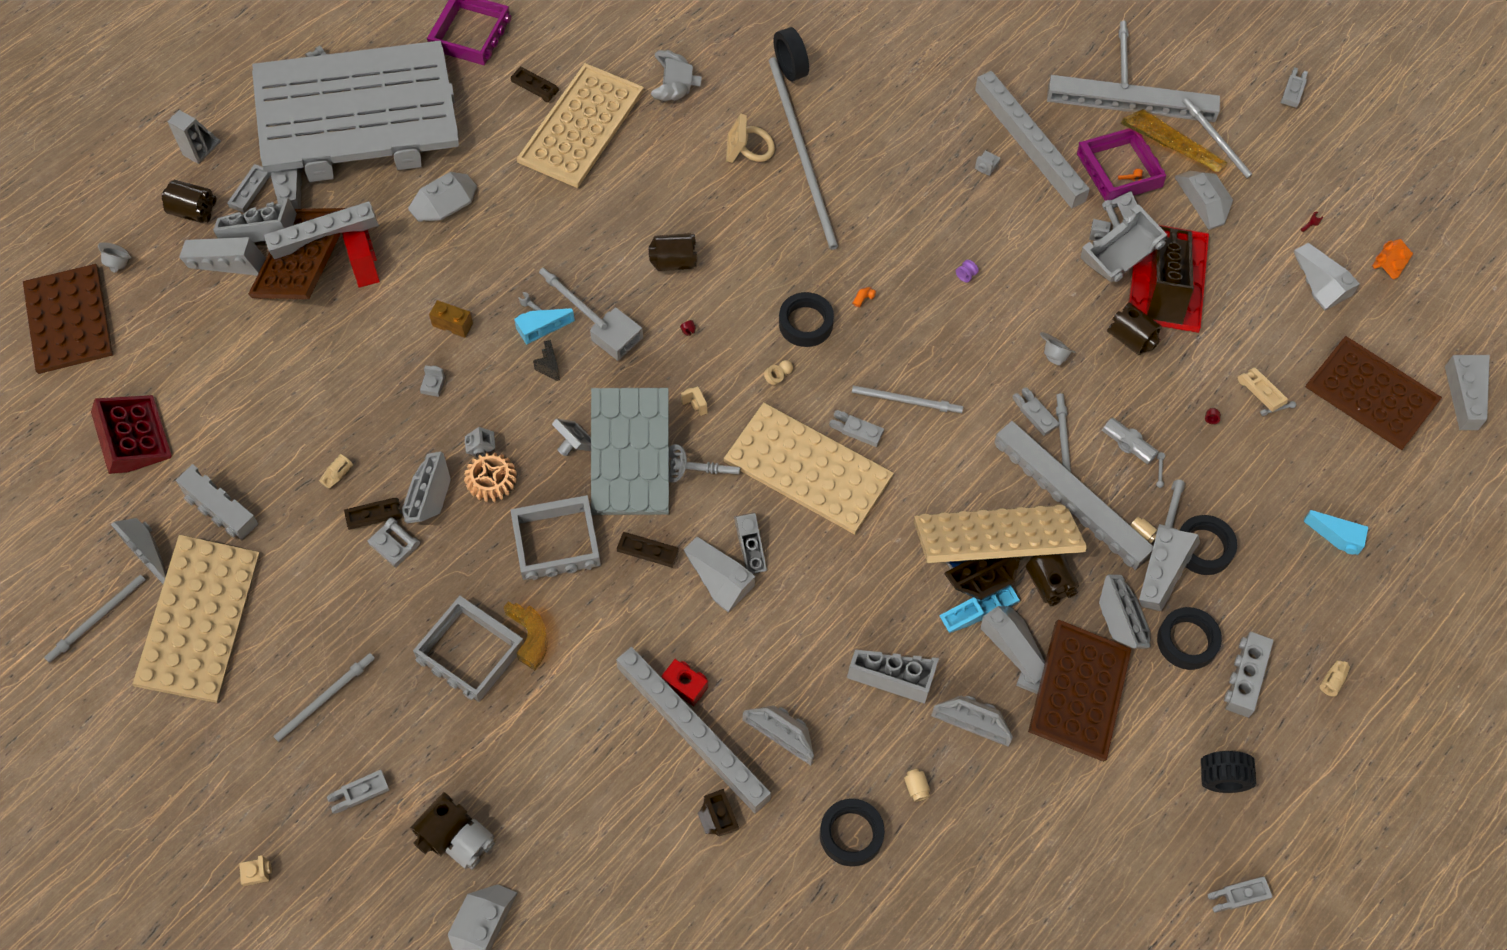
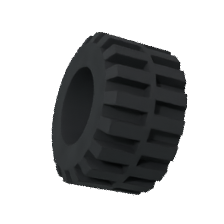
M1218 751L1207 754L1200 759L1202 786L1208 790L1219 793H1238L1254 788L1256 785L1255 759L1249 754L1238 751Z

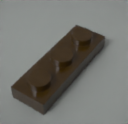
M623 532L617 546V552L673 568L679 548Z

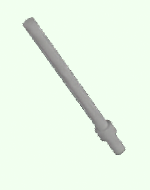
M1121 21L1118 31L1121 49V87L1125 89L1128 87L1127 38L1129 31L1127 29V22Z
M1188 97L1184 98L1182 102L1190 110L1189 113L1192 117H1196L1247 179L1252 176L1250 170L1202 115L1201 109L1195 106Z
M545 268L540 269L539 273L550 286L558 289L602 330L607 328V324L559 282L557 276L550 274Z
M854 385L852 388V393L940 409L941 412L962 413L963 406L949 404V401H933Z
M1059 393L1056 395V416L1060 423L1062 465L1071 473L1066 424L1067 407L1064 402V394Z
M140 574L66 639H61L55 644L56 647L44 658L50 663L62 652L65 653L69 650L72 643L146 579Z
M369 653L360 662H355L345 675L273 737L280 742L352 678L358 677L364 672L363 669L375 659L372 654Z

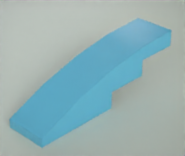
M1009 586L982 601L973 597L939 616L948 632L951 633L982 621L983 616L997 606H1013L1019 603L1020 599L1012 586Z

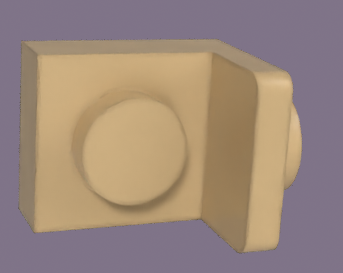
M699 387L688 388L681 393L683 405L691 402L695 411L698 410L700 416L707 414V403Z
M263 855L258 856V860L239 863L242 886L269 881V874L272 873L271 862Z

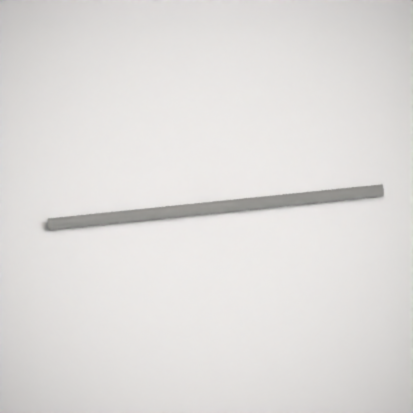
M773 57L769 59V64L829 248L834 250L838 247L778 61Z

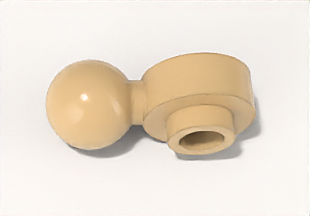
M784 360L780 362L779 366L772 365L768 367L764 372V377L769 384L776 385L783 380L784 375H788L793 371V365L790 361Z

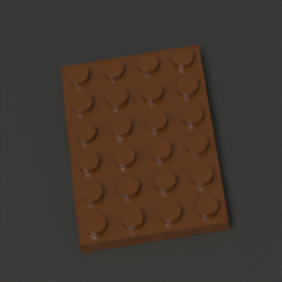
M346 208L295 209L297 214L293 225ZM341 233L316 239L300 247L292 254L274 259L269 252L248 293L249 296L255 299H310Z
M97 264L23 281L35 371L38 374L113 356Z
M1347 336L1342 339L1305 386L1400 450H1403L1442 398Z
M1058 619L1054 625L1028 732L1100 761H1106L1132 649Z

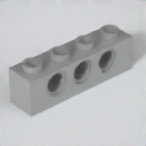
M1249 632L1246 638L1242 637L1239 648L1242 650L1240 655L1236 656L1234 666H1237L1235 672H1232L1229 683L1232 684L1231 689L1227 690L1224 701L1227 702L1226 710L1247 718L1255 711L1273 639L1253 632ZM1249 653L1253 654L1256 657V659L1251 658L1249 656ZM1244 671L1249 672L1251 677L1247 676ZM1239 689H1243L1246 694H1242Z

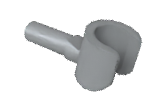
M523 292L525 299L518 297L522 306L532 307L536 311L542 310L530 300L527 292Z

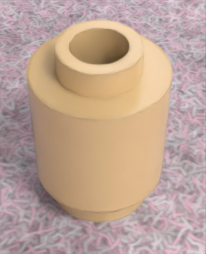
M1137 517L1130 526L1150 544H1153L1158 530L1144 518Z
M919 769L908 771V776L904 777L910 797L914 799V802L929 798L930 788L924 771L919 772Z

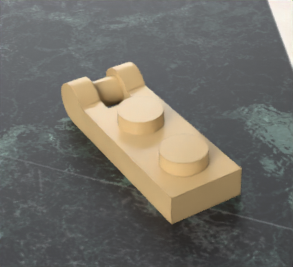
M1256 368L1248 370V373L1238 376L1239 383L1245 385L1272 412L1287 404L1288 398Z

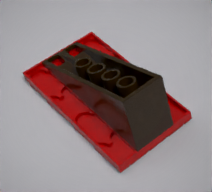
M1159 225L1167 234L1166 244L1159 250L1155 249L1132 267L1128 303L1130 302L1162 327H1172L1173 329L1199 333L1209 233Z

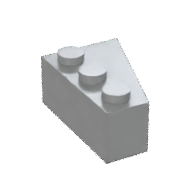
M181 110L167 121L182 155L197 164L221 142L199 121Z

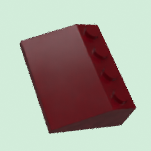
M153 395L95 398L91 414L109 474L131 472L172 457Z

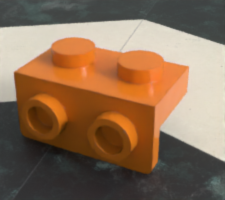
M1401 239L1388 241L1384 244L1381 253L1375 258L1376 261L1372 267L1374 269L1383 267L1392 279L1398 278L1413 253Z

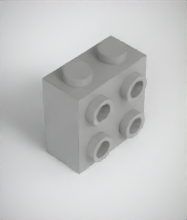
M616 307L611 312H607L602 319L607 324L605 330H602L596 324L590 330L591 340L617 361L643 338L642 327Z

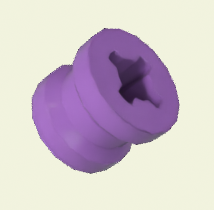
M965 260L962 266L956 269V275L963 282H969L972 276H975L979 270L973 261Z

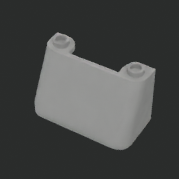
M1139 204L1131 209L1133 214L1129 217L1126 216L1120 225L1099 241H1093V244L1088 242L1082 247L1080 258L1085 264L1110 282H1118L1122 279L1125 272L1155 249L1159 250L1166 244L1167 234Z

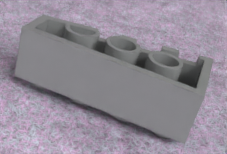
M302 168L270 172L278 203H281L282 199L288 197L294 209H301Z
M287 197L278 204L271 202L266 204L267 207L258 210L254 207L244 214L237 212L217 218L213 231L217 238L249 237L253 242L265 241V234L293 226L297 213Z
M249 237L185 240L179 257L191 269L255 276L258 275L266 259Z
M1453 355L1445 365L1459 430H1479L1487 420L1490 355Z
M192 464L175 480L185 495L184 500L191 506L193 504L198 506L197 509L204 516H211V520L218 527L221 525L225 527V531L234 538L236 536L243 540L258 525L253 514L235 499L230 501L231 497L221 487L218 489L208 476L204 475L202 477L195 465Z
M1158 527L1139 598L1141 607L1162 611L1174 590L1175 584L1182 576L1184 568L1191 560L1193 552L1200 544L1198 534Z
M855 650L847 678L925 704L939 658L923 659L922 656L903 657L901 654L883 655L882 652Z

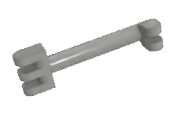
M1175 480L1171 489L1174 492L1165 525L1159 524L1158 527L1178 530L1172 527L1180 496L1184 491V481Z

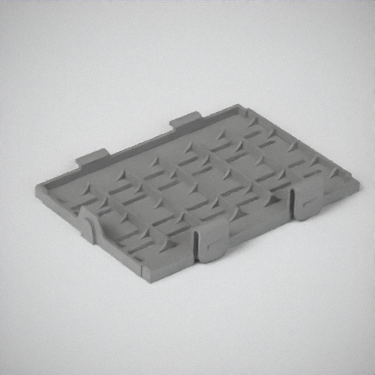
M441 41L252 64L260 157L264 172L303 168L305 165V172L309 182L334 179L333 163L393 156L394 154V161L398 171L422 167L420 150L423 152L459 146L453 103H455L452 83L449 84Z

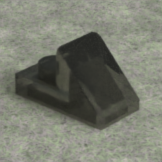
M551 340L544 341L545 349H541L543 358L533 360L534 369L559 381L560 375Z

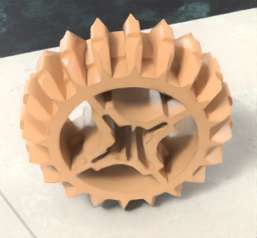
M486 452L485 457L479 454V459H472V464H468V470H465L464 481L467 484V490L471 492L473 497L477 496L479 501L484 497L486 502H488L489 498H492V501L495 502L497 497L502 500L503 494L509 496V490H514V484L517 482L514 464L510 462L509 458H504L503 454L498 457L495 452L492 456H489V453Z

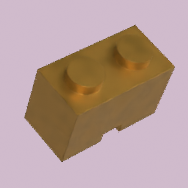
M439 300L436 301L429 313L433 327L444 331H452L453 334L466 338L473 325L470 311Z

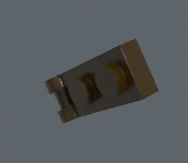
M521 66L510 77L511 82L541 97L547 103L552 99V95H556L559 91L555 84Z
M390 498L344 509L348 529L387 521L392 517L395 520L401 519L403 516L402 511L399 510V499ZM391 508V511L386 512L385 509Z

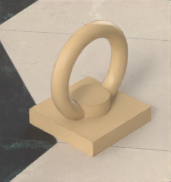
M740 114L728 132L726 161L733 163L739 152L756 162L769 160L775 151L773 139L765 130L759 127H746L747 115ZM748 133L758 134L766 141L768 151L765 154H754L745 147L748 141Z

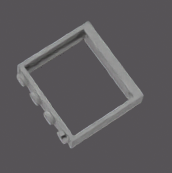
M588 495L510 509L523 580H536L544 576L554 577L560 573H574L577 570H591V567L601 566ZM585 512L592 554L526 566L519 524Z
M459 596L413 652L416 656V662L421 666L425 667L427 665L438 678L444 677L454 689L460 688L468 699L473 700L474 698L480 702L525 647L522 637ZM461 613H464L511 646L477 689H474L427 656L428 652Z

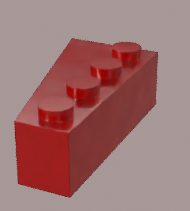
M368 229L364 231L342 232L358 287L361 288L379 283V277L374 261H377Z

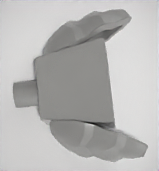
M658 50L655 53L656 59L664 67L663 85L651 92L654 99L677 101L686 94H689L691 85L700 87L702 77L692 75L693 66L682 55L675 54L670 50Z

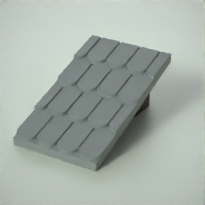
M591 388V515H669L668 388Z

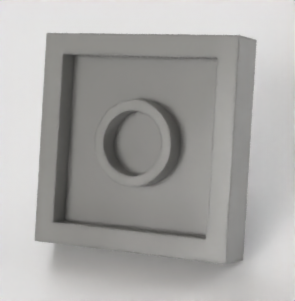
M555 419L552 425L566 438L557 449L562 455L567 456L573 447L577 450L591 451V437L575 421Z

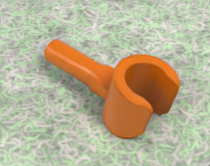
M1135 169L1133 174L1118 175V180L1132 179V181H1135L1136 177H1139L1138 181L1142 180L1143 170Z

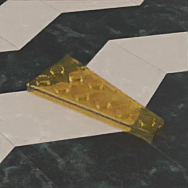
M1144 109L1124 117L1120 123L1159 142L1164 147H1169L1207 166L1212 171L1220 172L1228 164Z

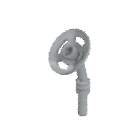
M674 444L669 447V460L672 458L670 461L669 482L675 483L679 481L685 469L706 471V473L710 472L711 474L714 472L715 474H740V467L719 465L718 463L714 464V462L711 464L710 462H707V464L687 462L686 452L681 445Z

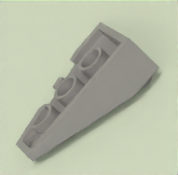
M1310 243L1294 250L1299 266L1306 275L1305 280L1312 289V296L1324 310L1353 296L1360 283L1348 270Z
M696 537L684 549L686 556L698 572L712 599L728 613L755 586V576L699 537Z
M997 606L984 615L980 629L1034 685L1040 682L1045 661L1024 619L1011 606Z

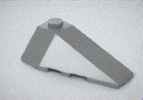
M137 518L113 522L111 524L125 544L164 584L167 571L155 539L150 533L153 531L146 522L141 523Z

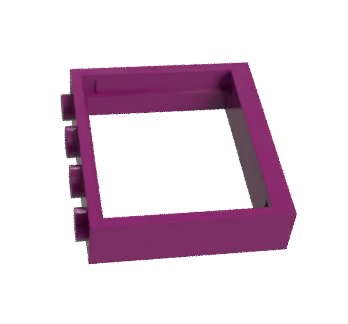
M448 0L428 35L427 42L441 41L445 55L485 66L487 60L491 58L494 47H497L500 36L504 34L506 25L511 21L509 6L488 0ZM460 8L498 18L481 51L442 40Z
M1136 127L1079 142L1077 156L1105 201L1113 200L1130 191L1134 196L1164 186L1166 179L1165 170L1161 168L1158 159L1154 157L1150 146L1146 144L1142 134L1139 133ZM1130 143L1151 177L1114 188L1094 153Z

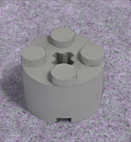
M476 819L471 820L473 825L470 826L467 823L451 841L454 845L450 850L448 847L446 849V853L464 869L470 868L473 870L481 861L479 856L484 851L488 853L495 845L493 842L494 835Z

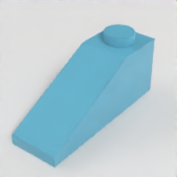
M570 308L529 311L519 315L514 321L518 333L527 345L574 322L575 319L574 312Z
M1310 510L1304 518V522L1339 550H1343L1348 554L1358 555L1365 547L1367 526Z

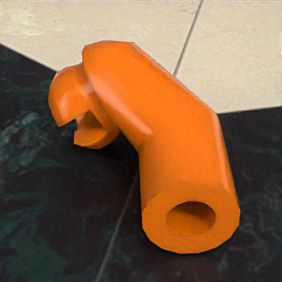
M871 287L860 289L852 304L860 308L865 298L873 299L875 297L876 291Z

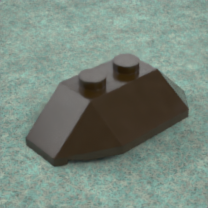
M1021 557L968 560L946 571L944 574L955 590L982 601L1015 583Z

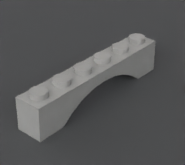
M370 201L265 234L264 238L270 254L274 259L292 254L300 247L316 239L336 233L364 231L379 226L374 209Z

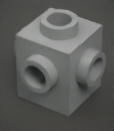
M478 427L465 436L466 453L478 457L480 454L484 457L486 452L489 453L494 450V431Z

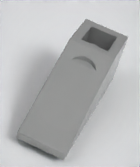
M748 513L734 516L746 569L752 574L767 571L756 514Z

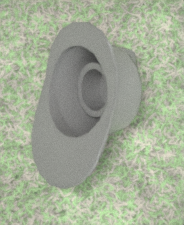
M104 242L98 244L102 264L109 267L114 273L118 269H124L128 260L132 259L128 252L118 245Z
M1040 332V336L1046 340L1044 354L1050 362L1061 365L1072 352L1076 353L1057 338Z

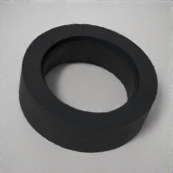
M793 27L775 32L773 38L775 55L785 77L789 81L806 77L809 74V59L799 33Z
M801 292L788 297L781 305L779 329L783 337L790 343L800 347H813L823 343L832 332L834 311L824 297L811 292ZM809 307L817 310L822 315L824 322L815 331L802 332L795 329L790 324L788 318L794 310Z
M1198 515L1188 519L1179 531L1189 533L1197 530L1210 531L1220 538L1224 552L1220 558L1215 560H1204L1193 553L1186 568L1201 575H1214L1222 572L1228 567L1237 551V538L1234 531L1226 522L1215 516Z
M1183 607L1167 615L1158 630L1157 643L1160 652L1171 664L1181 669L1195 670L1205 667L1213 660L1221 647L1222 635L1217 622L1208 613L1193 607ZM1181 622H1189L1199 626L1207 636V650L1198 655H1189L1181 652L1172 642V627Z
M844 799L834 803L825 812L820 827V842L825 853L838 864L850 867L864 865L878 854L882 846L885 833L884 823L879 812L869 803L859 799ZM844 814H858L869 822L873 837L870 844L863 850L849 852L841 849L834 842L831 827L834 821Z

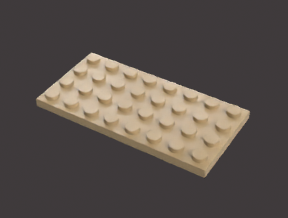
M584 63L519 154L517 163L578 188L643 94L644 87Z
M764 402L724 457V462L728 465L740 467V471L853 534H856L894 474Z
M1064 505L1052 507L1037 506L1035 508L1019 507L1017 509H998L993 511L979 510L978 512L961 511L950 514L940 513L914 516V524L927 563L1086 552V543L1069 509Z
M183 535L178 536L134 677V687L217 703L259 552Z

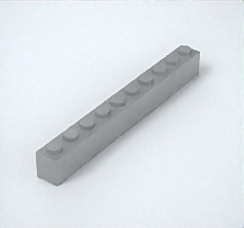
M992 71L978 76L975 87L977 94L1071 209L1086 202L1090 190L1089 187Z
M1059 75L1050 76L1047 91V102L1191 120L1197 119L1192 117L1189 113L1190 110L1182 102L1186 97L1201 109L1202 115L1208 122H1216L1220 112V96L1129 84L1124 89L1121 87V83Z
M1011 421L996 434L994 441L996 447L1000 451H1004L1014 464H1018L1027 476L1035 479L1042 489H1046L1055 501L1068 508L1071 515H1075L1084 527L1089 528L1098 540L1105 542L1113 553L1118 554L1127 566L1136 570L1151 556L1153 546L1017 424Z
M630 647L616 659L617 668L754 814L770 801L771 792L633 647Z

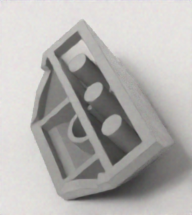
M1188 171L1175 176L1176 181L1208 230L1225 224L1233 199L1216 174Z
M449 172L422 187L408 207V210L418 222L423 220H443L471 204L477 190V185L468 174Z
M435 452L427 454L424 458L425 461L415 472L402 508L406 523L422 522L440 514L451 481L444 453Z
M1108 574L1104 581L1099 604L1112 638L1132 648L1148 649L1150 647L1151 632L1137 597L1129 585L1124 582L1125 579L1122 575Z
M960 695L937 704L933 708L931 716L1007 747L1011 743L1013 736L1000 710H997L991 704H982L973 697Z
M774 705L749 709L743 712L742 720L811 766L814 754L809 730L802 720H795L789 716V713L784 708H777Z
M497 884L467 894L448 933L452 949L491 950L518 893Z

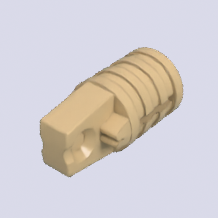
M340 454L326 469L319 480L320 483L326 488H331L353 466L352 462Z
M1335 662L1320 685L1322 692L1329 696H1337L1350 669L1348 662Z

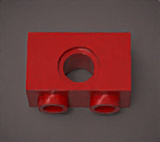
M674 659L661 678L680 698L694 707L708 689L707 677L701 672L696 673L691 670V667L686 662H679ZM684 678L691 680L688 684L680 682Z

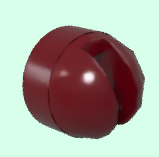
M693 320L686 321L680 325L682 332L686 336H691V333L694 334L696 331Z
M1208 409L1205 414V421L1209 424L1220 422L1221 414L1218 409Z

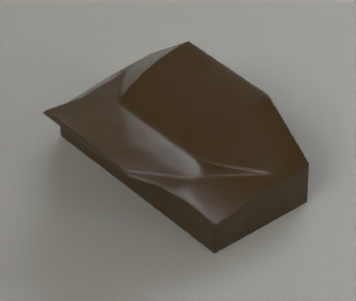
M724 789L705 795L703 806L698 812L705 834H716L720 837L739 830Z

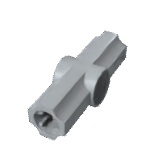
M1111 418L1102 430L1118 442V446L1122 451L1133 453L1147 465L1153 461L1159 452L1143 440L1140 432L1133 428L1128 429L1114 418Z

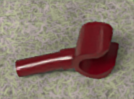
M1314 212L1309 222L1301 228V231H1306L1312 225L1318 226L1323 216L1317 218L1318 212Z

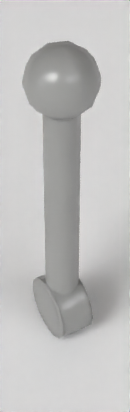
M1291 401L1289 402V404H1286L1275 411L1286 409L1289 407L1295 408L1296 402ZM1264 409L1260 411L1261 416H1265L1268 413H1271L1272 411L1270 409Z
M1162 452L1157 455L1159 460V476L1156 485L1158 488L1164 486L1162 471L1165 454Z

